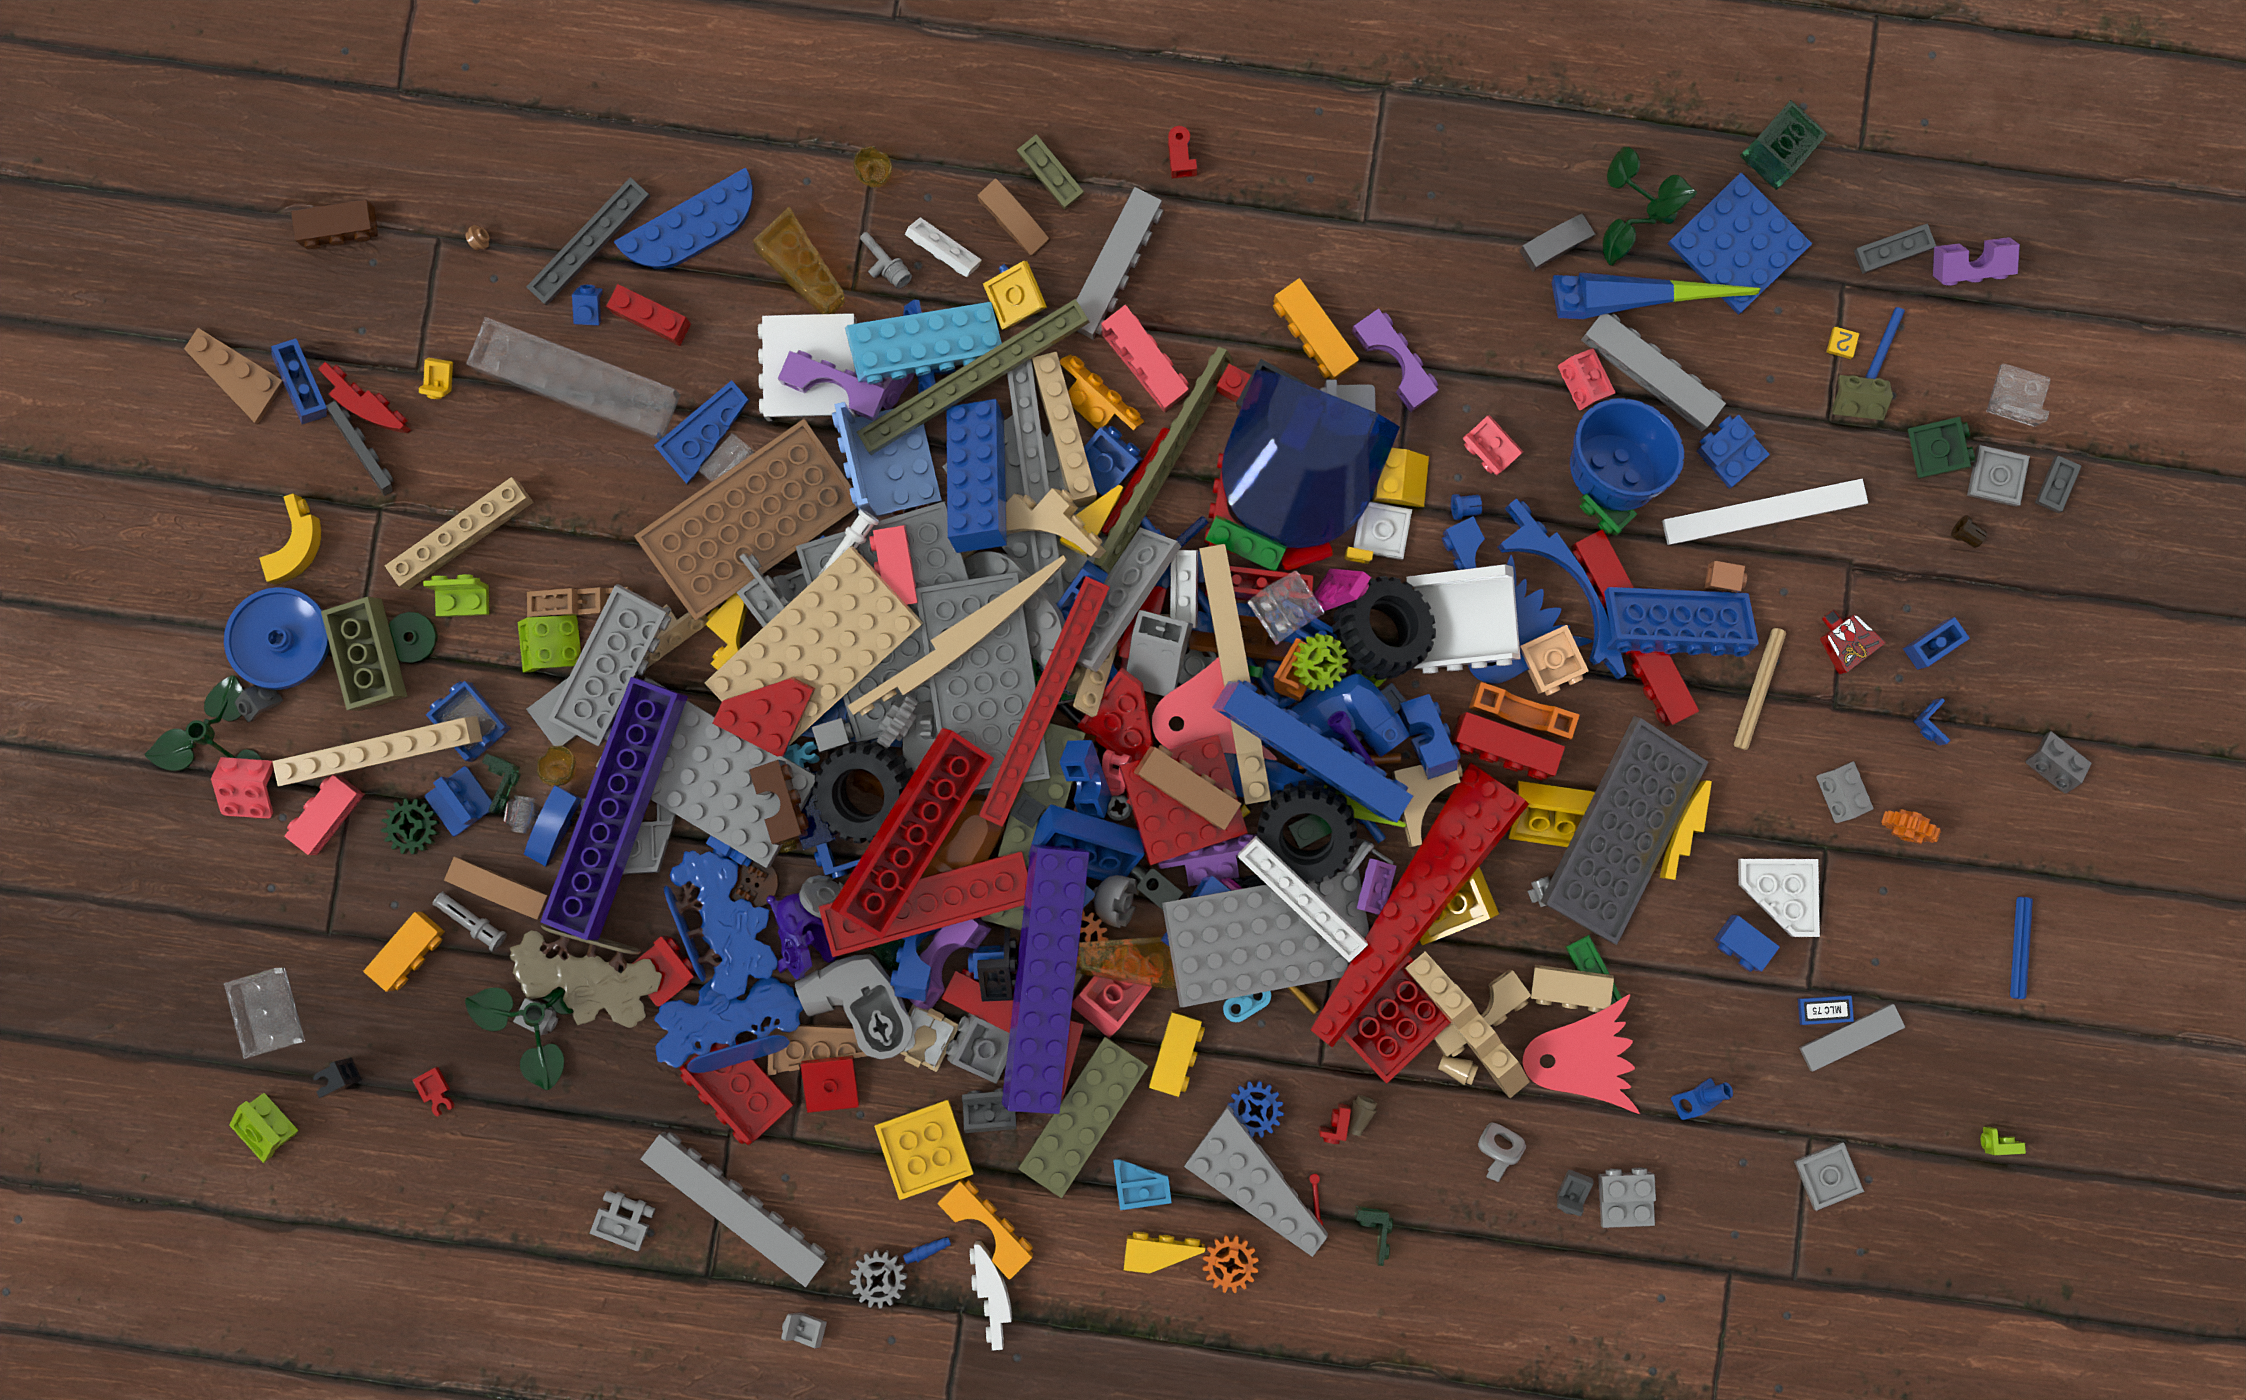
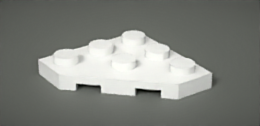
M1738 859L1739 886L1791 937H1820L1818 859Z

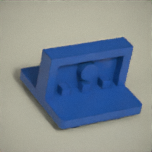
M466 766L449 778L440 777L433 782L436 787L425 795L426 800L452 836L459 835L496 807L476 777Z

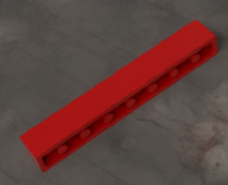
M1602 529L1572 545L1573 551L1571 552L1584 569L1608 616L1604 591L1608 587H1634ZM1641 651L1623 652L1625 656L1628 655L1633 663L1631 664V669L1637 678H1641L1645 686L1643 687L1645 696L1649 701L1652 700L1656 706L1655 714L1661 724L1665 723L1666 727L1671 726L1699 712L1669 654L1657 651L1652 653H1641Z

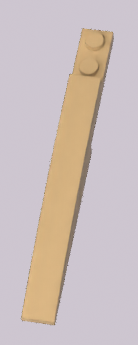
M1221 544L1199 548L1224 688L1228 681L1237 682L1240 680L1243 682L1245 680L1251 683L1226 546ZM1230 720L1245 804L1271 800L1261 739Z
M1064 555L930 640L936 650L848 705L852 714L857 715L860 713L862 716L875 709L873 704L880 699L886 702L897 695L895 690L898 688L902 695H907L953 664L996 630L1034 596L1067 562Z

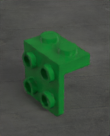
M1587 494L1578 499L1582 503L1579 506L1582 511L1589 517L1594 515L1600 521L1597 524L1601 530L1603 529L1606 535H1618L1622 531L1621 529L1637 515L1633 509L1614 511L1598 506Z

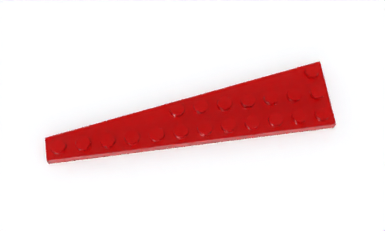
M1472 763L1468 765L1460 782L1456 785L1422 845L1419 847L1367 934L1365 940L1368 942V945L1352 959L1312 1026V1032L1330 1047L1337 1043L1527 808L1529 803Z

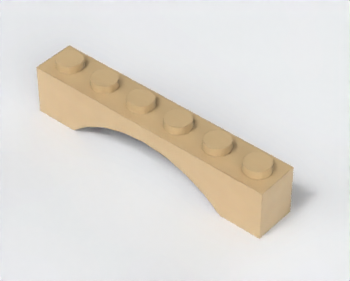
M1057 352L1033 357V376L1051 428L1065 490L1074 497L1073 503L1077 507L1090 505L1096 501L1097 493Z

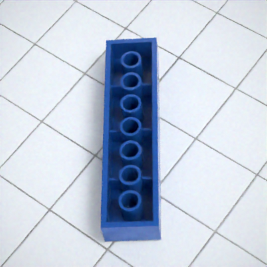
M1240 680L1237 682L1228 681L1213 705V709L1380 818L1398 822L1413 795L1407 792L1408 787L1396 779L1393 781L1390 778H1385L1387 775L1385 771L1377 766L1372 767L1364 764L1366 759L1353 751L1352 753L1347 750L1344 751L1342 749L1344 745L1336 739L1321 736L1323 732L1321 729L1311 723L1300 722L1301 717L1290 709H1280L1277 707L1279 702L1268 695L1257 694V688L1245 680L1243 682Z

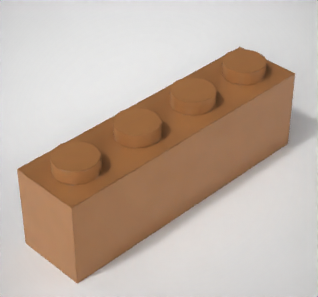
M1160 745L1158 749L1150 746L1134 773L1214 826L1225 830L1241 805L1240 802L1235 800L1237 795L1225 787L1221 791L1214 786L1216 781L1205 774H1202L1201 777L1192 772L1194 767L1181 759L1178 763L1171 758L1173 753Z

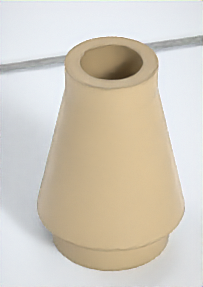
M1443 1055L1438 1069L1463 1085L1465 1083L1472 1085L1478 1065L1473 1064L1472 1060Z

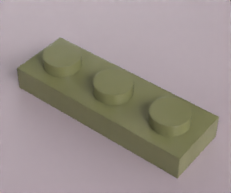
M1037 134L1017 149L1019 156L1064 210L1084 195L1081 187Z

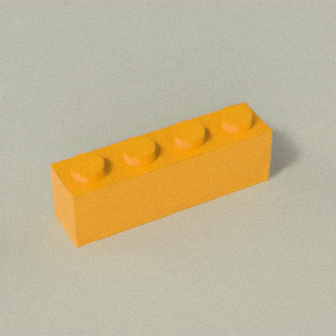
M1300 278L1274 296V310L1281 318L1284 316L1289 322L1288 329L1295 338L1299 336L1304 343L1302 347L1309 358H1315L1319 364L1317 368L1325 379L1329 377L1330 380H1336L1357 365L1358 357Z

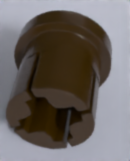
M1965 515L1955 524L1951 536L1955 539L1960 538L1973 548H1976L1985 540L1987 531L1973 523L1971 517Z

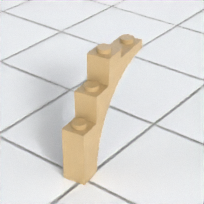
M1052 488L1038 504L1026 494L1022 496L1015 493L1006 502L1007 535L1026 531L1050 532L1075 543L1091 557L1100 559L1106 552L1101 546L1102 540L1093 532L1089 534L1083 528L1085 523L1074 514L1078 509L1073 503L1075 499L1065 489L1061 491ZM977 550L961 552L963 561Z
M1426 951L1406 967L1407 972L1460 1033L1488 1070L1493 1080L1509 1098L1513 1097L1530 1082L1519 1061L1502 1044L1496 1032L1478 1013L1473 1002L1453 983Z

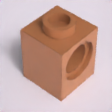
M1720 561L1709 563L1704 589L1719 592H1740L1741 588H1745L1747 582V574L1744 573L1745 566Z

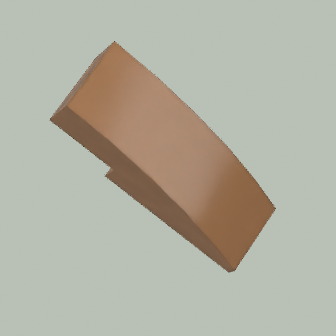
M996 178L977 195L978 201L996 218L997 223L1031 257L1049 241L1048 236Z

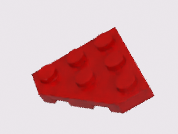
M1121 668L1104 690L1097 715L1091 717L1086 714L1077 727L1087 734L1096 736L1095 741L1107 750L1115 751V754L1120 756L1123 754L1132 756V761L1143 758L1149 747H1154L1143 683L1124 668Z
M790 677L780 682L727 698L722 701L712 724L777 757H784L815 688Z

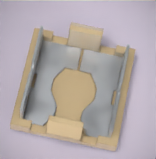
M913 1004L908 1013L912 1023V1037L905 1050L900 1054L906 1056L904 1061L918 1068L922 1064L937 1072L946 1055V1048L949 1042L954 1039L958 1031V1023L944 1017V1014L932 1008L926 1010L918 1008Z

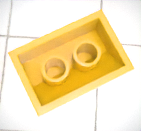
M1518 781L1515 793L1525 799L1529 805L1510 827L1509 839L1568 847L1595 792Z

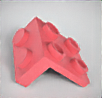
M220 758L211 781L221 814L225 816L267 819L272 817L273 810L266 787L274 770L272 761Z

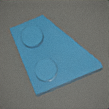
M1118 1158L1113 1159L1120 1210L1172 1203L1167 1175Z

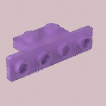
M1244 834L1237 838L1159 862V868L1185 865L1188 886L1199 885L1201 880L1208 876H1213L1218 881L1226 878H1238L1239 872L1236 855L1257 834Z

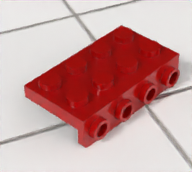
M714 1043L711 1045L710 1052L727 1048L729 1045ZM695 1054L679 1068L682 1072L680 1076L683 1081L689 1086L694 1085L699 1091L698 1097L707 1106L709 1104L712 1105L717 1111L715 1115L718 1120L724 1125L727 1123L734 1130L733 1136L741 1144L746 1143L748 1146L752 1144L794 1105L754 1059L714 1071L693 1073L687 1070V1065L692 1059L700 1056Z

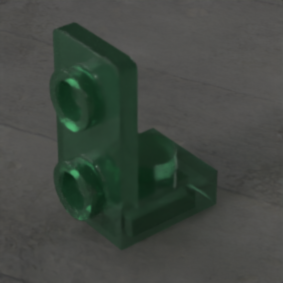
M486 753L482 763L489 766L488 771L499 776L505 773L488 810L499 814L501 810H505L507 802L510 800L508 794L511 787H515L520 779V766Z
M1356 1206L1355 1218L1357 1221H1361L1360 1225L1376 1227V1223H1380L1376 1263L1378 1266H1383L1384 1260L1389 1259L1390 1244H1386L1387 1233H1392L1393 1218L1389 1217L1387 1210Z

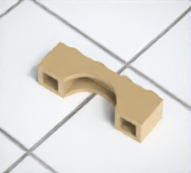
M1507 970L1488 984L1490 1000L1481 1016L1489 1025L1493 1024L1496 1027L1507 1019L1506 1014L1513 1009L1518 1011L1528 1004L1526 999L1531 997V995L1513 970ZM1451 1023L1433 1039L1447 1057L1450 1054L1454 1057L1465 1049L1464 1044L1467 1043Z

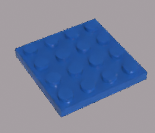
M1742 173L1731 181L1667 243L1708 284L1761 288L1757 295L1721 297L1738 315L1812 245Z

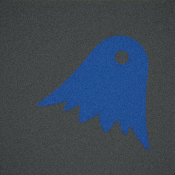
M1510 555L1507 565L1513 566L1519 646L1565 625L1553 627L1561 613V608L1555 607L1540 611L1544 596L1543 589H1539L1524 597L1527 582L1524 579L1516 586L1515 564L1512 555ZM1573 636L1577 647L1593 642V640ZM1521 651L1520 659L1512 660V665L1497 666L1495 664L1477 669H1472L1471 664L1468 665L1471 673L1477 679L1493 684L1508 681L1529 669Z

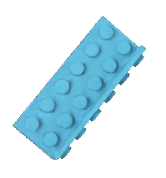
M991 302L851 324L845 327L858 382L867 381L868 384L879 383L883 381L882 378L892 377V380H899L911 373H916V376H922L931 373V370L940 369L941 372L954 369L957 365L966 366L1002 344Z

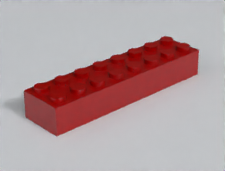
M942 728L830 908L876 937L883 939L994 758L954 731Z

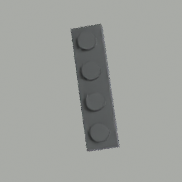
M335 401L326 405L328 414L382 494L386 496L393 492L391 483L394 480L386 468L381 470L377 464L380 459L373 448H366L363 443L366 439L358 427L353 428L349 421L352 418L346 408H339Z

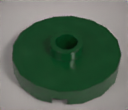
M406 612L399 614L390 621L389 628L398 660L417 663L424 661L432 655L438 640L436 626L428 617L420 613ZM412 633L413 640L408 642L407 635Z

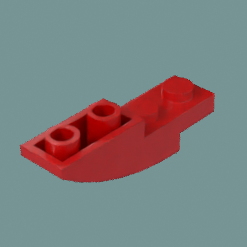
M324 362L318 368L335 386L329 395L343 407L379 427L407 434L411 431L405 424L408 420L398 410L393 412L388 407L390 402L381 393L378 392L375 395L369 390L365 392L355 382L350 384L345 379L347 376L346 372L337 364L332 367Z

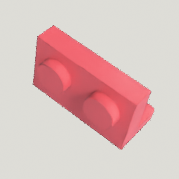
M1490 415L1486 416L1473 430L1463 437V440L1466 442L1464 444L1466 449L1473 455L1477 454L1483 460V467L1491 474L1494 472L1496 475H1499L1523 453V450Z

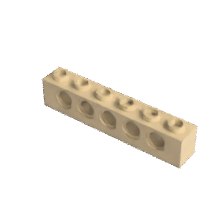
M511 477L393 559L385 567L399 587L409 590L534 502L520 482Z

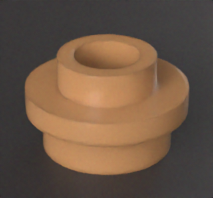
M477 225L471 226L465 235L467 242L475 250L486 249L489 246L487 231Z

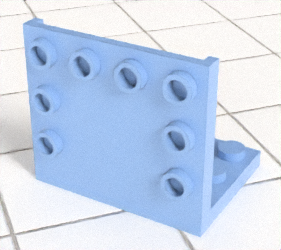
M845 402L834 404L836 412L832 413L835 428L841 434V437L838 438L841 453L846 452L848 462L843 463L846 477L852 478L854 487L849 488L852 502L853 504L855 503L858 510L861 508L877 518L901 509L906 511L915 509L919 505H932L942 502L924 424L870 455L858 436L857 431L873 421L861 416L854 418ZM893 409L881 411L877 419Z

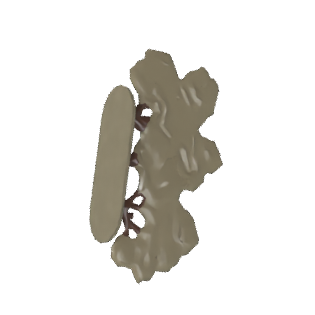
M546 924L541 925L542 929L560 935L559 940L546 943L544 937L538 931L531 930L524 934L520 945L510 947V958L515 962L513 974L516 980L521 983V989L528 999L545 997L557 987H562L565 990L563 1001L568 1008L573 1009V1018L577 1026L595 1020L599 1010L603 1008L606 1009L613 1022L627 1028L636 1026L637 1022L642 1021L646 1017L644 1005L639 1000L640 997L657 992L662 978V974L656 972L655 965L650 959H642L634 964H628L625 961L623 953L640 954L641 950L601 937H599V940H584ZM575 939L589 943L587 955L583 958L572 956L566 947L568 941ZM542 945L547 946L544 951H540ZM596 946L614 950L616 955L610 962H605L595 954ZM558 947L561 948L558 955L552 959L546 957V954L552 948L553 950H557ZM563 951L567 954L566 959L561 956ZM619 964L624 968L622 973L618 972Z

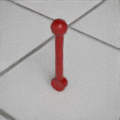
M1313 1173L1310 1175L1309 1181L1313 1187L1315 1217L1323 1226V1221L1320 1219L1317 1185L1320 1178L1317 1174Z

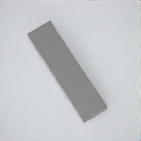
M1891 1003L1802 1045L1799 1049L1809 1070L1813 1072L1905 1028V1025L1895 1005Z

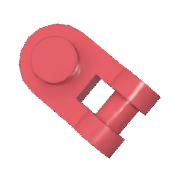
M1106 750L1103 755L1102 770L1111 795L1119 796L1126 790L1120 767L1119 770L1114 769L1113 764L1119 766L1131 762L1132 756L1126 754L1120 756L1116 755L1115 751Z

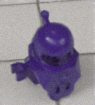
M799 893L787 895L780 901H777L774 896L769 895L766 900L771 905L775 914V920L779 928L778 934L782 944L781 954L783 958L778 961L777 965L779 973H783L788 968L796 980L804 978L805 972L812 967L810 952L807 947L810 944L821 953L824 961L828 963L834 962L837 956L832 957L822 918L812 915L804 908L800 902Z

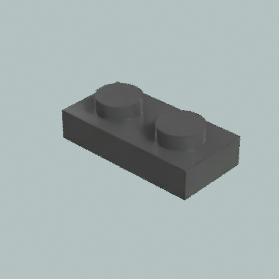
M2061 456L2054 457L2035 503L2056 513L2062 512L2081 465Z

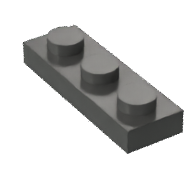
M1927 223L1856 248L1854 253L1862 274L1933 250L1936 244Z

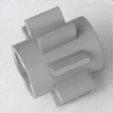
M1550 876L1531 882L1533 889L1528 891L1531 901L1534 903L1538 901L1540 907L1546 906L1540 901L1551 881Z

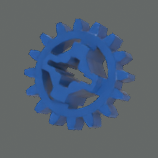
M1259 1080L1256 1086L1247 1081V1088L1245 1089L1239 1085L1240 1093H1231L1232 1098L1235 1100L1234 1102L1227 1103V1106L1229 1104L1233 1108V1114L1239 1122L1243 1123L1249 1130L1252 1138L1255 1132H1258L1262 1138L1264 1136L1263 1131L1266 1129L1269 1133H1273L1271 1125L1279 1126L1280 1122L1276 1117L1283 1116L1284 1114L1278 1110V1107L1282 1106L1283 1102L1275 1100L1279 1093L1277 1091L1270 1093L1272 1087L1270 1084L1262 1088V1082ZM1260 1092L1265 1094V1096L1256 1098L1252 1097L1250 1093ZM1243 1099L1245 1102L1244 1110L1238 1114V1105L1240 1100ZM1248 1100H1251L1256 1106L1262 1105L1259 1108L1262 1119L1254 1112L1249 1113L1251 1107ZM1272 1104V1115L1268 1120V1118L1266 1117L1267 1108ZM1250 1120L1258 1121L1260 1126H1250L1246 1123Z

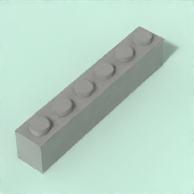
M1134 187L1077 298V302L1090 323L1076 332L1093 340L1096 334H1102L1101 323L1105 321L1104 318L1107 312L1112 313L1118 302V299L1115 297L1119 289L1124 290L1130 277L1127 276V273L1131 267L1135 268L1141 257V254L1138 253L1141 246H1147L1152 236L1150 229L1153 223L1158 224L1164 210L1161 209L1162 200Z
M1615 314L1600 315L1581 341L1590 348H1594L1598 354L1701 432L1705 430L1726 404L1721 400L1722 396L1712 389L1708 390L1701 385V380L1695 375L1685 373L1677 361L1673 359L1668 360L1660 354L1661 350L1657 346L1643 341L1641 335L1636 330L1620 323L1621 320Z

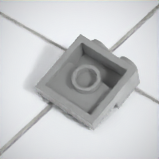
M969 1013L968 1017L963 1016L958 1024V1031L960 1033L956 1041L951 1040L946 1048L947 1060L960 1068L997 1083L1006 1065L1010 1033Z
M1632 1168V1173H1622L1621 1169H1606V1174H1598L1601 1227L1655 1226L1654 1201H1656L1655 1176L1653 1173L1648 1172L1647 1168Z

